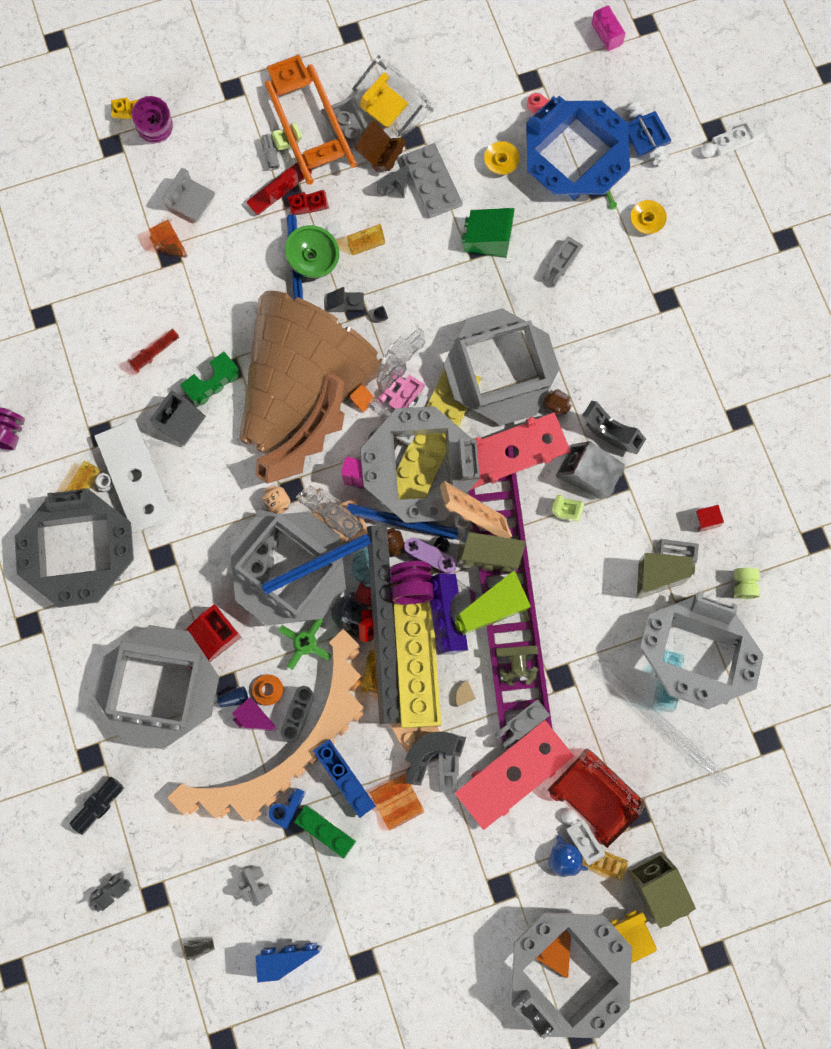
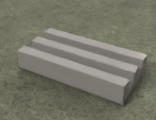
M668 539L659 540V554L668 552L693 556L692 563H697L699 544ZM664 544L694 548V551L666 548Z

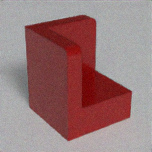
M719 504L696 511L700 526L697 528L698 532L718 528L724 523Z

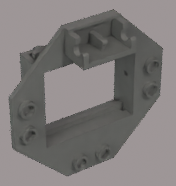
M88 488L47 493L48 497L45 498L44 503L15 535L17 575L59 608L99 603L114 583L121 581L120 576L134 561L131 522ZM107 519L111 568L47 576L44 527Z

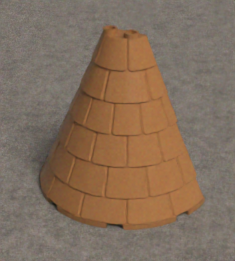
M265 291L258 299L240 440L247 445L250 443L255 445L256 449L261 453L273 452L290 440L307 421L319 400L326 374L333 373L345 381L342 403L361 384L366 387L369 385V382L385 373L387 370L385 361L381 358L377 359V350L351 327L344 329L338 322V318L299 297L293 301L284 292Z

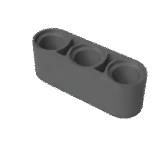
M300 686L295 691L281 727V737L287 742L293 743L299 739L314 700V693L308 686ZM305 690L309 691V698L305 701L300 700V693ZM301 709L302 717L297 720L294 719L292 716L294 710ZM288 728L295 729L293 738L289 739L285 736Z

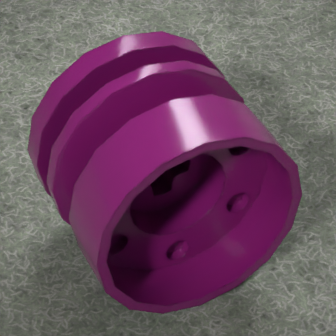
M145 96L134 104L132 119L139 136L149 143H161L167 140L173 130V121L167 104L161 98L155 96Z
M0 407V449L13 451L16 449L19 437L12 432L22 431L20 425H24L25 418Z
M408 561L391 566L390 574L392 576L390 580L392 583L397 584L391 589L392 601L396 604L410 605L432 600L434 598L433 584L426 582L432 578L430 573L431 565L424 561Z

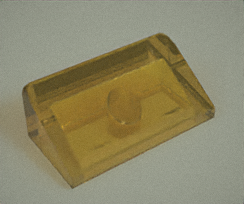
M381 224L347 236V244L352 255L385 244Z

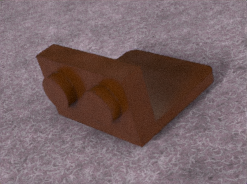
M372 120L368 123L356 143L355 149L376 172L390 171L394 167L396 159L402 153L406 141L403 138H390L377 122Z

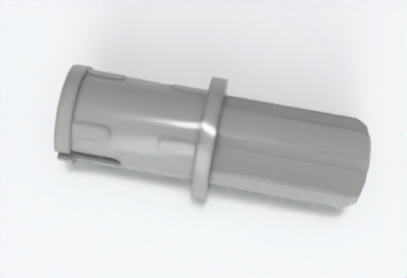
M270 134L262 135L261 138L265 150L263 153L266 156L269 170H277L280 164Z

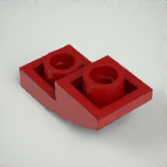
M324 189L308 195L302 192L288 197L292 215L329 209Z

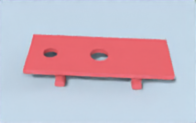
M555 413L538 419L533 417L527 418V423L484 439H481L480 436L473 438L477 442L480 479L471 489L490 482L491 484L497 483L498 479L541 463L548 464L552 462V459L570 453L571 450ZM543 435H550L553 439L552 442L545 444L542 441ZM515 446L519 451V455L516 458L507 457L505 454L507 447Z
M544 720L527 735L521 737L517 743L480 773L478 770L471 774L473 778L456 791L455 795L480 827L485 830L502 815L504 817L509 813V809L548 777H553L556 771L572 759L574 755L546 720ZM542 743L550 745L551 750L548 754L544 755L539 751V746ZM512 766L518 767L521 771V777L517 781H510L507 778L506 772Z

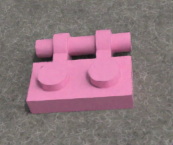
M401 369L391 376V381L386 387H383L381 395L378 397V400L382 403L387 398H390L391 401L388 406L394 410L396 408H408L425 387L424 383L410 374L406 380L402 379L405 373ZM400 385L401 387L399 388V390L396 393H394L393 389L395 388V386Z

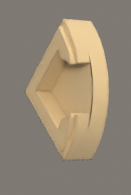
M468 680L458 688L456 693L457 707L476 699Z

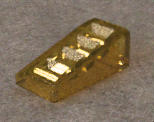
M605 851L606 856L602 868L598 867L601 859L596 861L594 865L591 864L589 866L585 860L583 861L582 865L620 881H623L629 865L628 860ZM610 859H612L613 863L610 868V871H608L606 869ZM619 862L621 863V866L618 874H616L614 872Z

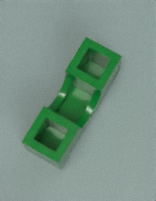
M224 351L209 362L215 371L214 376L210 380L202 381L193 374L180 384L183 392L196 407L204 405L209 400V397L213 394H218L226 384L232 383L238 378L240 374L238 367Z
M308 805L304 807L295 820L297 825L342 858H346L357 842Z

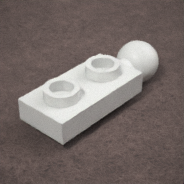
M567 808L562 812L563 822L571 825L566 831L589 866L606 855L584 819L578 822L577 812L572 808Z

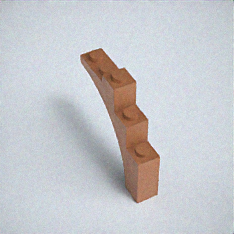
M333 373L326 374L319 400L304 425L281 447L257 458L255 471L257 477L268 484L303 473L305 456L322 452L325 435L342 430L345 413L340 411L344 380Z

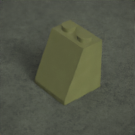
M644 553L638 563L637 598L641 599L684 584L695 573V563H692L693 557Z
M663 852L627 870L649 914L660 929L671 925L674 921L696 910L678 868Z

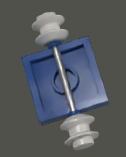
M633 100L627 104L625 109L626 113H630L629 119L632 120L627 122L629 141L638 157L651 152L650 158H655L653 164L661 166L668 161L670 156L669 153L664 152L666 150L665 146L671 143V138L656 111L642 116L645 108H640L641 101Z

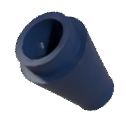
M236 686L217 697L221 708L242 705L249 699L244 686Z

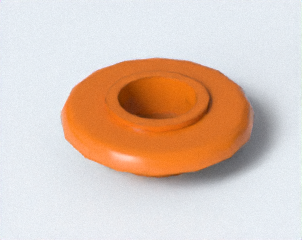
M262 675L254 682L252 693L258 703L268 706L273 705L282 697L283 685L279 678L274 675ZM266 684L273 686V692L270 695H264L262 692V688Z

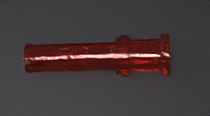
M171 329L150 347L141 349L137 356L133 359H128L127 362L138 374L141 368L148 363L151 364L156 355L180 337L174 329Z

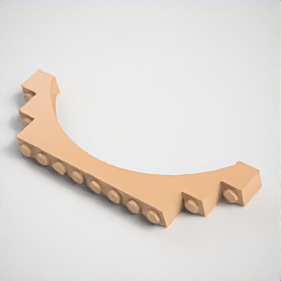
M344 629L329 642L333 647V676L329 696L316 726L303 744L279 766L264 775L241 784L202 789L192 788L182 783L167 798L183 815L194 814L200 808L198 804L201 803L215 819L219 817L223 819L231 811L230 807L232 806L246 822L250 820L254 822L262 815L261 810L265 806L270 807L277 800L275 796L280 791L284 793L292 785L290 781L295 777L297 779L306 772L305 767L309 763L314 764L318 760V757L313 752L316 748L329 739L334 744V739L338 735L343 736L350 729L348 725L353 720L357 722L364 715L362 712L364 707L349 692L351 689L355 691L362 684L361 680L363 678L347 662L349 659L352 661L359 655L360 645Z

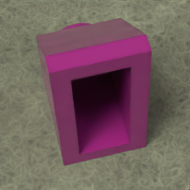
M251 697L232 712L235 716L233 721L239 728L244 727L247 730L276 731L278 729Z

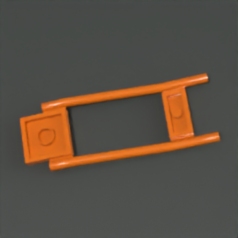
M299 54L267 66L272 81L268 80L264 84L306 183L311 185L314 182L308 168L312 169L343 157L344 154L350 167L355 168L357 162L344 137L314 66L310 64L305 68ZM313 81L338 140L335 139L303 151V154H301L277 95L281 96L312 84L311 82Z

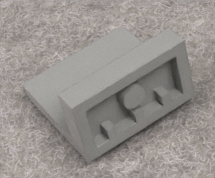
M181 168L163 194V199L167 207L198 222L214 198L215 192L191 180L188 170Z

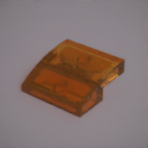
M406 774L370 792L389 831L425 813L411 784L406 783Z

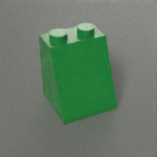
M515 208L470 210V216H466L464 224L467 231L462 234L461 244H464V251L507 258Z

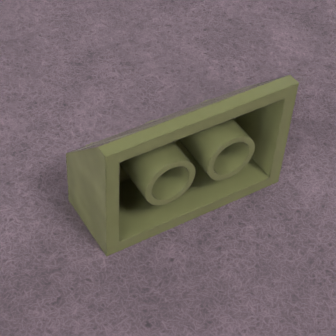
M468 532L459 541L457 564H462L464 568H474L475 566L481 567L484 571H493L495 569L500 570V573L510 574L519 568L526 541Z

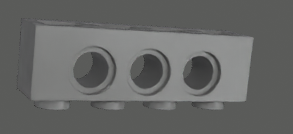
M258 509L256 517L278 514ZM277 528L261 546L267 548L266 553L259 555L256 552L243 568L262 584L269 581L268 569L272 568L274 563L272 555L273 551L278 548L279 539H277V536L281 532ZM261 565V571L253 573L252 569L254 566Z

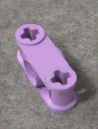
M409 538L405 542V554L415 561L428 562L431 565V569L440 574H453L455 572L456 561L452 556L417 538ZM416 545V549L410 551V547ZM451 563L450 567L444 569V564Z

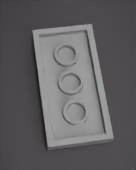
M435 143L402 155L404 165L409 167L410 178L429 219L463 205Z

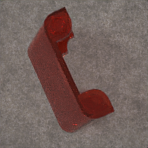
M587 748L578 755L547 789L555 801H568L595 828L594 837L599 844L604 845L606 848L641 815L645 807L641 797L595 753Z

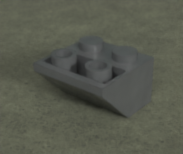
M171 390L149 420L155 428L185 446L206 415L187 399Z

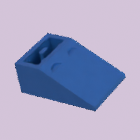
M306 943L303 948H297L296 945H286L282 950H276V947L263 948L256 955L257 983L280 980L317 955L322 950V946H317V943Z

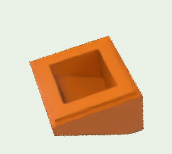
M363 384L349 396L350 401L363 413L376 401V398Z

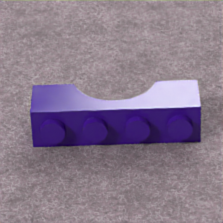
M436 574L426 582L433 584L434 598L430 600L438 655L458 654L468 651L466 635L463 636L462 632L458 631L450 610L453 597L459 593L456 574Z

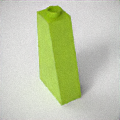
M511 572L457 615L455 624L463 636L525 612L531 607L516 572Z

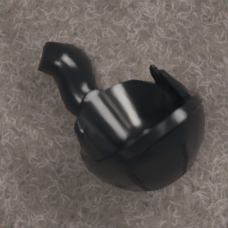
M352 591L349 595L343 596L334 602L331 616L333 622L339 628L348 630L360 640L358 626L360 616L358 611L361 612L363 609L355 601V592Z

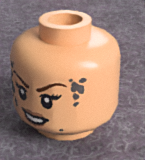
M270 486L265 490L262 501L268 512L282 514L289 509L290 498L284 488Z

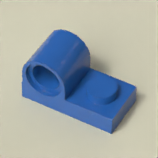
M299 788L296 791L292 790L287 800L290 802L289 806L280 803L272 805L269 809V818L279 826L289 829L306 792ZM279 807L284 810V816L281 819H277L274 816L275 810Z

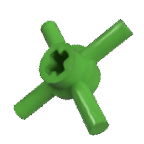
M323 619L315 620L308 631H302L298 634L281 625L278 632L292 639L296 650L286 667L293 670L302 655H308L312 652L326 661L330 660L332 654L318 647L316 637L314 636L324 621ZM307 639H309V645H304L302 647L301 641H306Z

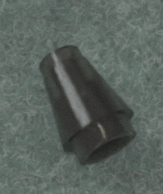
M212 937L188 940V943L183 944L187 960L192 959L194 961L215 950Z

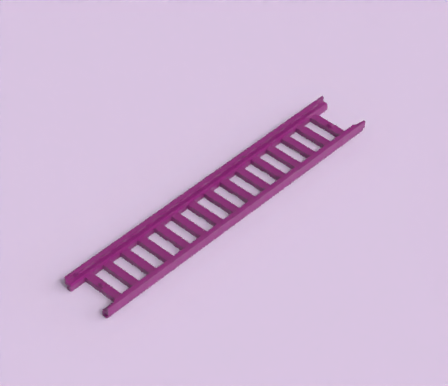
M512 446L507 447L505 450V454L509 458H514ZM516 473L498 479V482L509 481L510 491L476 495L474 488L468 492L471 497L481 503L512 499L513 509L499 510L497 512L505 516V518L514 517L516 527L509 528L511 535L517 536V540L526 541ZM473 522L474 533L493 536L489 531H480V528ZM526 543L520 561L521 565H519L515 572L516 574L522 573L523 576L521 586L531 606L526 610L528 611L529 621L502 625L492 624L486 627L500 730L506 726L505 711L526 709L537 700L503 703L502 692L538 688L540 697L538 700L550 716L545 720L552 728ZM478 567L482 595L492 588L488 587L487 577L506 574L500 573V570L484 571L481 567ZM530 630L531 641L498 645L495 643L494 634ZM538 646L539 654L534 655V660L526 661L527 669L538 668L537 679L531 685L525 684L526 681L514 682L515 685L509 686L508 683L501 684L499 672L501 669H505L506 672L511 671V663L498 664L497 648ZM507 731L501 736L502 744L508 739Z

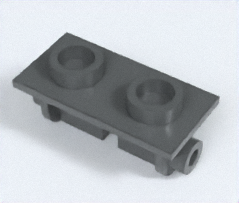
M122 871L119 875H113L104 887H99L91 893L90 907L94 905L93 907L97 912L100 910L104 911L114 903V899L111 897L112 894L119 899L130 890L129 887L132 885L128 879L124 881V872Z

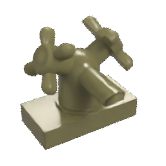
M538 646L497 648L498 657L509 656L511 659V671L507 673L505 669L500 670L504 681L509 686L515 685L512 681L513 678L522 676L528 678L525 684H532L536 678L538 668L533 667L532 671L528 670L526 667V656L538 655Z

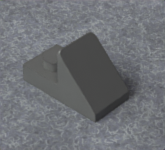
M408 165L403 166L377 182V192L381 197L392 193L397 188L403 198H405L409 179Z
M341 287L328 293L327 312H364V292H345V287Z

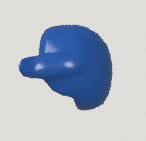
M557 835L556 844L552 847L549 857L551 870L560 877L575 876L581 870L587 871L588 868L582 865L583 859L580 851L569 843H562L561 837Z

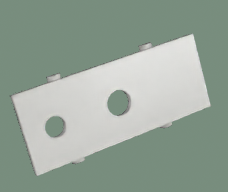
M131 420L95 435L103 456V462L107 466L122 504L124 515L131 522L133 534L175 517L168 498L172 496L169 490L164 491L147 449L151 447L149 440L144 441L136 420ZM135 469L142 472L141 479L137 482L130 481L129 473ZM148 504L154 506V511L151 514L144 513V507Z

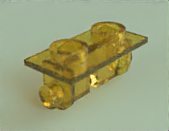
M84 460L65 491L82 488L90 489L101 469Z
M370 650L366 658L367 663L360 688L361 692L368 693L370 690L378 694L375 651Z

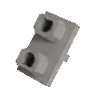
M260 866L252 869L248 867L240 872L243 880L237 883L241 890L235 893L237 897L243 895L246 902L251 900L252 897L255 905L258 906L265 902L264 899L273 893L268 884L259 888L256 880L264 876Z

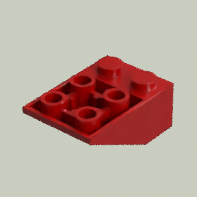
M216 604L198 616L185 630L190 632L209 662H212L242 638Z

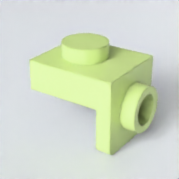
M294 122L291 123L290 128L298 144L302 136L300 129H298ZM284 129L272 132L271 137L277 150L291 148Z
M557 494L556 499L552 503V512L560 519L579 522L584 503L582 501L565 499L562 495Z

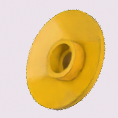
M495 142L485 151V165L495 174H509L519 165V151L509 142Z
M644 200L633 207L630 220L633 227L639 232L654 234L665 226L667 214L664 207L658 202Z

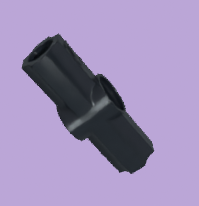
M110 777L97 792L93 793L85 801L84 807L69 823L76 832L84 835L92 824L104 816L110 809V804L123 791V785L115 778Z

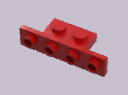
M298 162L247 201V205L256 215L261 214L305 179Z

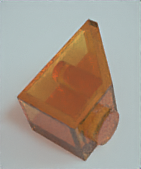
M169 220L149 229L152 235L149 239L154 247L158 246L160 252L182 258L188 257Z

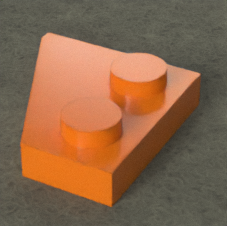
M565 930L536 957V959L565 978L569 976L571 935Z

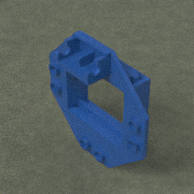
M553 96L526 123L527 172L553 195H568L575 201L580 195L606 194L630 171L628 123L602 100L565 101L561 96L557 98ZM577 119L610 149L573 183L540 153Z

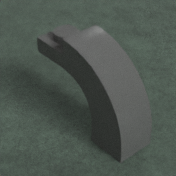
M591 400L582 415L587 421L586 426L594 434L623 451L638 454L646 441V438L638 428L629 427L614 420L597 401Z
M440 731L426 734L412 745L405 758L406 761L411 762L406 772V783L421 786L429 761L438 753L444 752L452 756L461 757L466 737Z

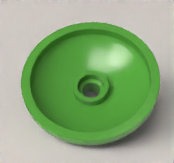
M306 225L295 229L289 235L285 244V257L288 264L295 272L307 278H321L328 275L334 270L339 260L340 253L337 241L327 230L318 226Z

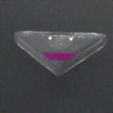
M458 579L459 593L453 597L456 617L481 597Z

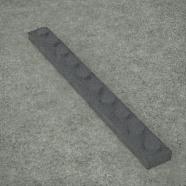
M368 526L367 535L370 539L368 554L379 723L396 724L400 723L388 533L386 526Z

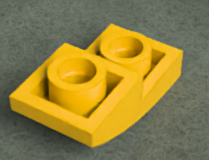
M128 97L111 100V116L118 119H132V110L138 100L130 101Z

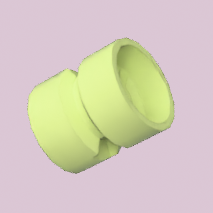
M757 568L734 569V581L737 583L734 586V597L739 599L759 598L760 586L757 582L760 581V570Z

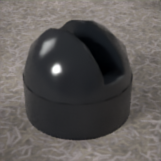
M383 305L374 310V318L380 322L388 320Z
M439 536L433 546L442 552L448 551L447 547H450V543L444 536Z

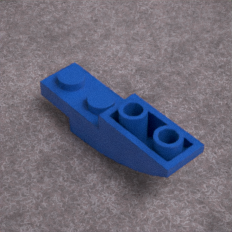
M330 739L313 751L359 818L376 807Z

